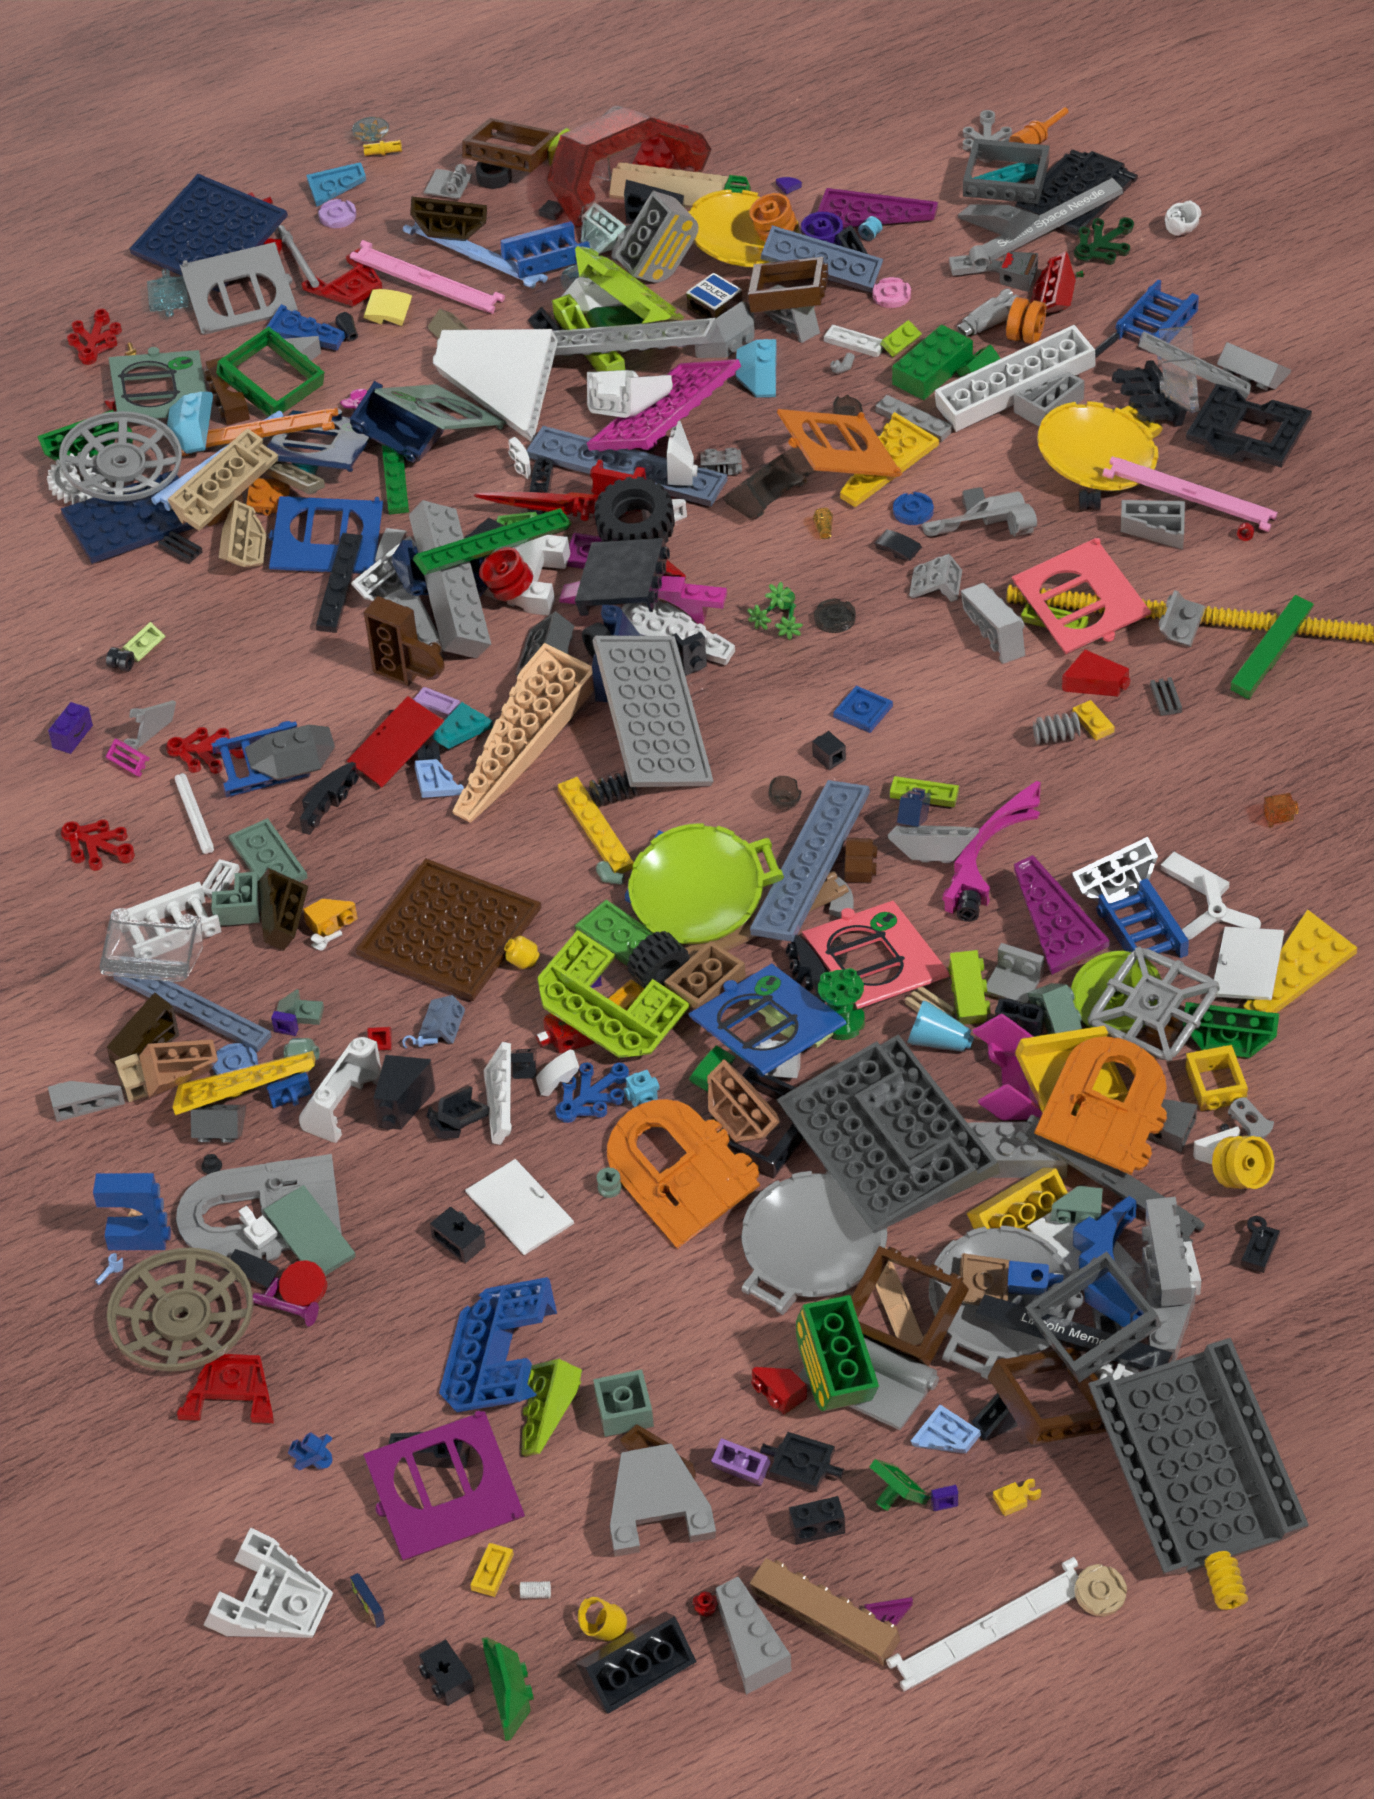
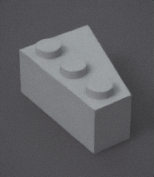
M1147 1288L1146 1301L1157 1313L1161 1323L1160 1328L1147 1336L1148 1345L1172 1352L1171 1362L1176 1361L1183 1337L1195 1306L1196 1288H1191V1304L1161 1306L1160 1298L1155 1297L1154 1288Z

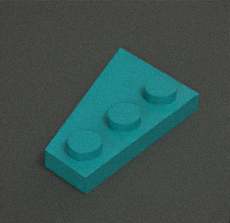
M461 702L434 732L433 739L450 749L493 727V720Z

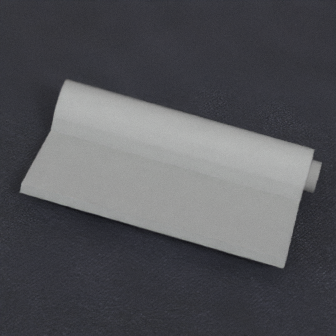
M864 1337L879 1388L872 1401L849 1407L901 1430L927 1393L936 1388L939 1381L937 1371ZM804 1367L798 1377L808 1388H811Z

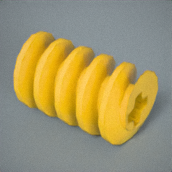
M1218 1551L1209 1555L1205 1559L1204 1565L1207 1569L1214 1601L1218 1608L1229 1610L1246 1604L1248 1596L1245 1594V1586L1242 1585L1243 1578L1239 1576L1241 1570L1237 1567L1238 1560L1231 1557V1554L1227 1551Z

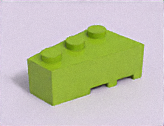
M978 950L950 953L948 972L952 978L951 989L954 992L957 1020L963 1025L986 1023L987 1014H991L989 1000L985 1001L984 993H987V982L981 976V972L984 971L983 958H979Z

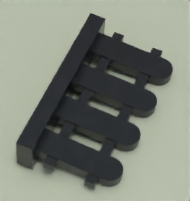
M1154 360L1146 361L1144 369L1135 367V370L1123 371L1122 369H1117V371L1113 372L1112 381L1123 383L1120 393L1125 396H1131L1128 405L1132 408H1140L1137 413L1139 420L1153 423L1155 420L1167 419V421H1172L1175 426L1183 425L1188 409Z

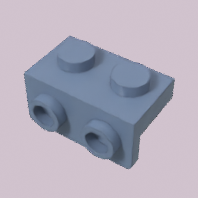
M453 995L431 1000L419 1036H423V1039L442 1036L448 1044L454 1043L465 1008Z

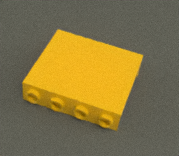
M1105 1026L1020 1039L1015 1055L1042 1114L1072 1050L1088 1039L1107 1037L1108 1031ZM1104 1063L1092 1090L1100 1092L1101 1095L1107 1098L1116 1099L1124 1103L1129 1091H1127L1115 1063ZM1074 1105L1071 1115H1077L1080 1105Z

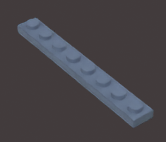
M126 960L113 973L115 981L149 998L154 992L169 1002L175 1011L246 1047L250 1046L256 1052H259L272 1037L271 1031L129 960Z

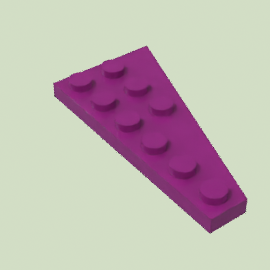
M826 188L818 212L834 213L843 221V227L850 225L852 227L860 226L869 216L876 217L881 224L927 221L935 219L938 202Z

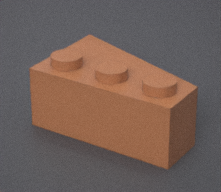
M213 1039L148 1044L139 1055L149 1098L208 1073L218 1061Z

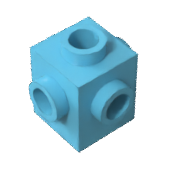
M648 1070L626 1077L627 1087L624 1088L627 1100L632 1102L634 1108L640 1104L658 1100L657 1091L660 1090L659 1083L655 1077H651Z

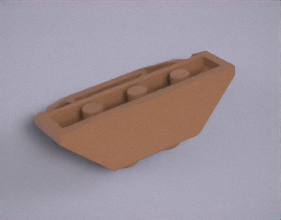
M723 1060L707 1076L709 1084L708 1111L736 1143L764 1139L780 1122L777 1113L756 1089L726 1060Z

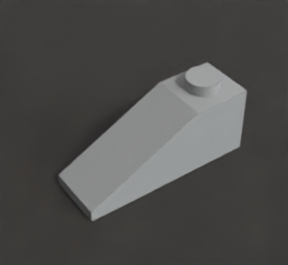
M68 1081L48 1087L57 1122L125 1104L121 1086Z

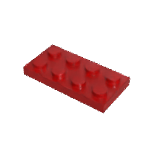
M653 121L632 164L672 169L689 133V126Z

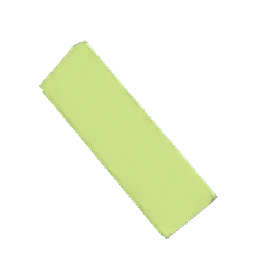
M150 622L124 645L121 651H132L135 655L134 661L138 663L166 636Z

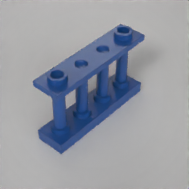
M571 221L500 240L501 256L504 260L511 258L517 260L519 278L576 264L575 248L577 246L590 248L588 241L579 244L575 241L574 224ZM567 243L569 245L568 247L559 248V245ZM548 248L552 250L546 253L541 252V250H545ZM530 253L534 254V256L524 258L523 256Z
M1157 280L1152 286L1148 287L1147 292L1123 318L1117 321L1115 329L1120 335V339L1127 332L1140 337L1144 331L1169 343L1197 313L1199 295L1192 293L1187 299L1181 300L1161 292V280ZM1159 299L1179 308L1171 311L1153 303ZM1149 310L1169 319L1161 322L1143 314ZM1139 321L1159 330L1150 333L1133 325Z
M285 721L276 727L230 739L227 737L219 738L215 743H212L213 754L221 752L228 776L227 782L223 783L226 798L310 776V773L276 780L251 769L245 747L268 734L296 728V721L292 723L291 721ZM242 747L249 771L248 777L241 779L236 776L229 750Z
M1148 878L1139 881V891H1137V894L1108 903L1103 894L1098 895L1097 914L1105 920L1124 951L1133 952L1137 947L1135 942L1161 934L1165 935L1168 941L1146 949L1157 953L1172 950L1177 953L1179 958L1188 956V938ZM1137 903L1144 904L1147 910L1121 919L1114 912ZM1149 918L1154 919L1157 923L1156 926L1131 935L1125 929L1126 926Z

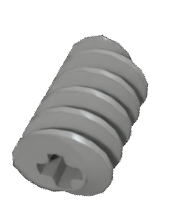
M1071 712L1069 718L1067 713H1063L1061 719L1056 714L1053 716V720L1050 716H1045L1044 721L1041 717H1037L1036 722L1033 721L1036 744H1040L1041 738L1044 739L1045 743H1048L1049 737H1052L1053 741L1057 742L1059 735L1062 741H1065L1066 734H1069L1071 740H1074L1075 733L1080 737V724L1077 714Z

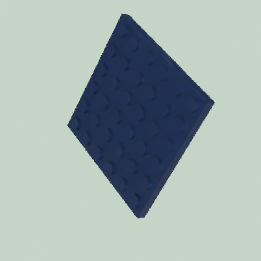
M197 174L129 249L132 255L183 276L180 265L183 264L184 260L190 263L263 245L288 217V214L282 208ZM215 285L212 288L213 290L220 292L218 285Z

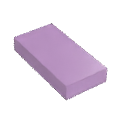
M423 687L413 699L432 713L447 718L460 704L459 700Z

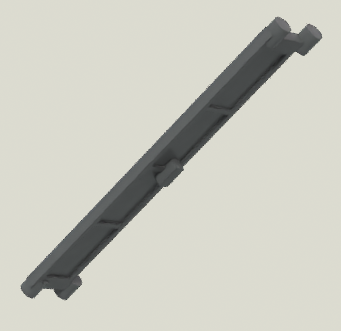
M1031 1115L1027 1121L1031 1126L1024 1134L1019 1131L1015 1136V1139L1024 1145L1030 1139L1121 1198L1132 1197L1136 1200V1207L1145 1213L1146 1200L1166 1198L1119 1169L1034 1134L1040 1120L1039 1117ZM1177 1205L1176 1216L1179 1215L1181 1238H1183V1242L1191 1241L1193 1243L1194 1240L1189 1238L1193 1231L1197 1229L1201 1232L1206 1224Z

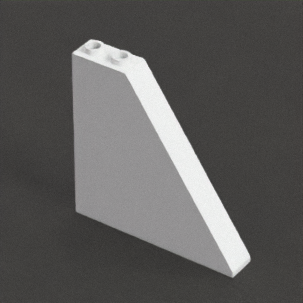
M552 329L442 330L437 341L436 355L433 356V365L437 368L440 375L495 416L506 421L507 425L526 439L533 441L558 340Z

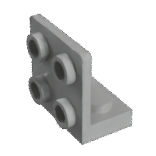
M950 554L917 565L913 570L909 596L913 599L940 588L942 594L946 595L951 602L957 600L962 569Z
M1174 590L1173 595H1169L1167 599V611L1160 618V631L1167 640L1191 647L1206 607L1184 599L1179 591Z
M1001 943L998 948V964L987 983V993L985 994L1001 999H1013L1021 1004H1028L1027 992L1037 988L1044 974V956Z

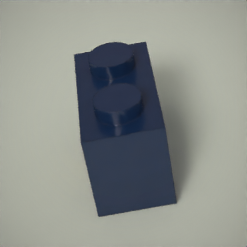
M912 788V790L902 795L897 823L916 827L923 824L928 818L931 794L925 793V789Z

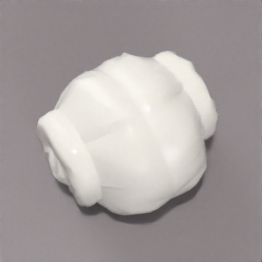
M1192 201L1176 203L1171 206L1165 215L1167 230L1175 236L1191 233L1199 224L1201 216L1200 207Z

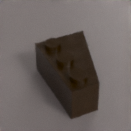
M270 868L266 870L258 881L263 941L284 951L295 938L309 886Z
M154 992L108 1044L107 1051L110 1062L116 1066L115 1061L136 1053L139 1057L148 1044L168 1043L177 1038L180 1034L173 1006Z

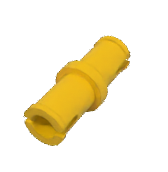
M382 140L380 143L363 144L365 156L377 154L384 156L386 153L402 152L401 140L389 142Z

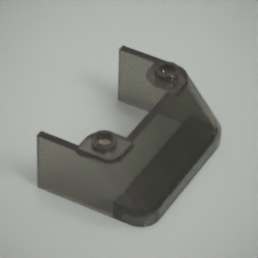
M791 447L722 498L733 509L749 519L754 517L756 520L765 513L764 510L767 508V505L793 486L801 487L808 481L806 477L816 470H813L800 448Z

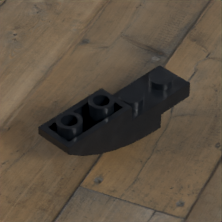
M350 762L332 771L307 793L302 800L304 809L300 817L302 833L310 835L314 828L319 826L321 818L329 811L330 806L339 807L341 802L347 798L349 790L357 783L359 778L356 763Z
M795 935L794 942L788 943L786 946V956L790 963L789 971L792 973L794 981L801 983L802 987L825 1003L818 993V983L820 976L826 971L810 946L799 935Z

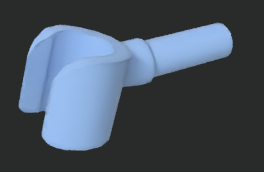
M111 1254L108 1258L109 1266L95 1282L100 1285L112 1272L122 1271L123 1258L117 1261V1254Z

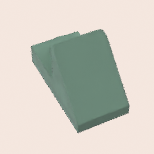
M299 989L281 999L277 1007L279 1012L296 1015L297 1023L320 1025L324 1010L322 1001L301 1000Z

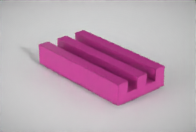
M116 738L105 756L107 759L139 777L142 775L141 769L146 767L145 762L150 759V757ZM117 745L138 756L140 760L138 761L117 749ZM115 752L116 754L122 756L128 761L134 763L135 765H137L136 768H133L128 764L124 763L123 761L112 756L113 753Z

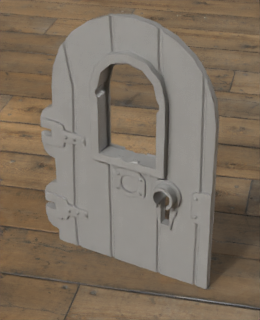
M332 1154L226 1169L200 1178L187 1189L177 1207L176 1221L181 1237L191 1248L218 1252L229 1259L234 1250L238 1249L261 1259L263 1255H266V1261H273L279 1258L282 1251L291 1250L278 1231L276 1238L258 1250L244 1234L243 1229L247 1227L245 1224L227 1226L226 1228L211 1227L204 1223L203 1215L211 1207L218 1204L260 1198L261 1213L275 1229L264 1214L263 1209L302 1185L307 1188L341 1233ZM297 1183L296 1185L283 1186L287 1184Z

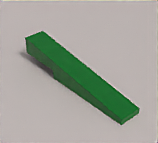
M1294 595L1231 681V691L1250 700L1268 671L1273 669L1314 607V603Z

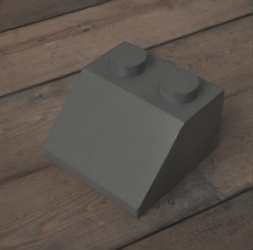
M206 1104L192 1109L191 1138H198V1142H211L212 1138H221V1142H235V1139L242 1136L246 1105Z

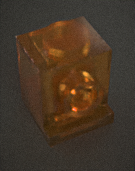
M1291 793L1264 797L1263 814L1269 828H1272L1276 823L1293 821L1294 815L1299 813L1298 803L1293 801Z

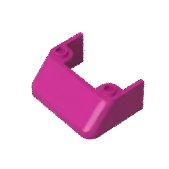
M1000 1014L973 1029V1034L988 1044V1057L993 1063L1001 1067L1002 1087L980 1098L978 1104L1003 1121L1028 1120L1031 1115L1041 1118L1042 1111L1015 1055L1020 1039L1034 1036L1004 1014Z

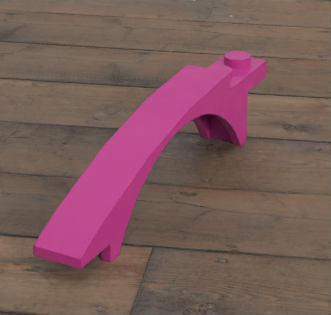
M662 576V587L658 591V598L678 606L690 615L697 624H704L708 607L723 609L727 597V588L686 584L685 577ZM580 581L565 584L559 602L576 604L575 598Z
M1034 782L997 810L955 861V874L952 878L951 886L945 889L942 900L945 901L946 912L954 913L958 906L959 894L965 890H973L979 893L981 905L987 906L989 904L990 887L978 871L976 865L977 856L989 838L1003 828L1018 822L1038 819L1040 812L1033 809L1040 804L1041 782Z

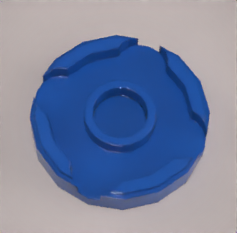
M913 492V494L909 495L904 493L893 502L895 518L907 525L923 524L930 520L934 513L932 499L920 492Z

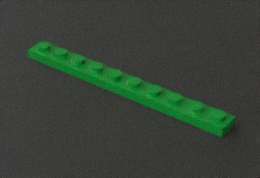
M561 508L417 553L413 560L422 573L427 575L492 554L502 548L514 547L545 535L566 530L572 523Z

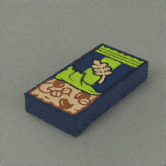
M356 1573L350 1576L352 1590L376 1628L384 1625L383 1609L361 1575Z

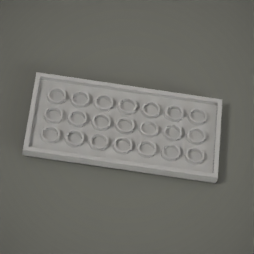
M595 636L592 641L630 787L711 786L714 781L675 636Z

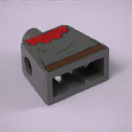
M1007 252L1003 261L992 260L990 271L1000 273V283L1002 285L1029 292L1038 270V253Z

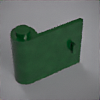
M627 306L595 307L586 314V320L591 328L642 324L644 321L643 318Z

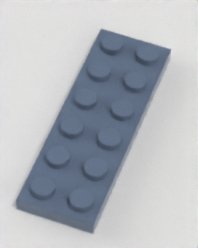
M773 225L760 258L769 262L824 257V263H828V280L871 293L883 263L882 258Z

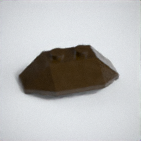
M411 196L410 215L427 237L466 241L486 224L487 205Z

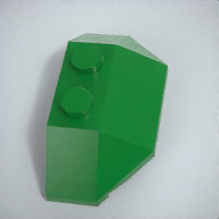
M82 421L37 436L44 455L54 461L60 460L59 451L65 436ZM118 422L106 423L93 427L88 431L96 438L107 433L119 432ZM82 435L78 436L68 449L67 455L70 456L72 453L75 457L78 456V453H81L82 449L89 442ZM115 439L107 440L101 444L106 447L113 444ZM93 448L89 452V457L92 458L94 455H98L99 452Z
M1186 1002L1184 1012L1193 1015L1200 1004ZM1210 1005L1200 1020L1201 1025L1198 1029H1194L1191 1037L1201 1050L1232 1045L1236 1057L1251 1058L1277 1037L1280 1014Z
M484 1637L482 1638L484 1655L505 1741H509L531 1712L529 1701L534 1700L531 1684L525 1685L524 1678H528V1672L525 1662L520 1663L518 1653L497 1641Z

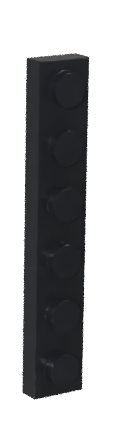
M342 533L316 623V630L333 633L338 631L363 543V535Z

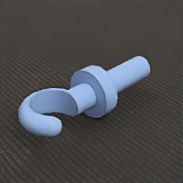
M408 1035L402 1040L404 1048H408L405 1045V1041L409 1038L413 1040V1045H418L419 1048L423 1047L424 1044H438L437 1038L423 1039V1036L415 1039L413 1036Z

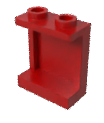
M598 459L596 465L592 466L590 471V478L593 481L591 492L594 495H600L602 491L605 492V488L608 485H614V482L619 479L621 481L626 480V477L637 479L638 476L644 477V480H646L645 468L637 467L632 475L604 469L603 460Z

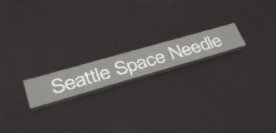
M1111 178L1041 214L1037 221L1014 240L1001 235L981 246L986 248L991 262L1007 252H1011L1123 194V189Z

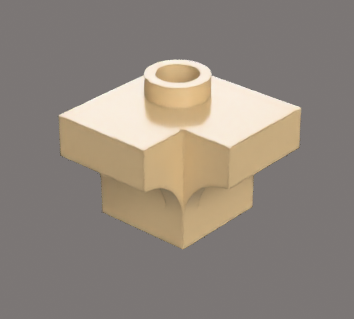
M137 1053L115 1061L119 1080L128 1102L148 1096L141 1062Z

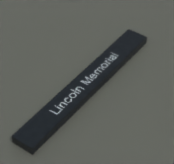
M984 1294L976 1311L977 1319L1046 1340L1029 1318L1025 1306ZM1046 1314L1041 1318L1061 1345L1086 1353L1114 1335L1050 1314ZM1138 1342L1112 1361L1145 1371L1170 1363L1173 1353Z

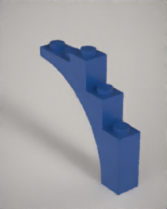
M1128 1196L1122 1202H1118L1108 1213L1101 1215L1097 1221L1089 1216L1074 1227L1073 1247L1082 1252L1078 1259L1079 1269L1089 1264L1094 1257L1098 1258L1105 1252H1108L1115 1261L1113 1251L1117 1239L1125 1227L1136 1218L1135 1199ZM1109 1272L1084 1288V1302L1122 1327L1127 1326L1143 1315Z

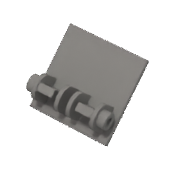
M464 164L457 165L455 172L436 169L424 194L460 199L472 174H467Z
M726 448L725 451L706 449L704 452H701V468L716 471L715 465H717L718 472H720L719 465L723 464L724 474H726L725 464H727L728 475H738L739 472H742V464H738L742 463L741 450H737V448Z

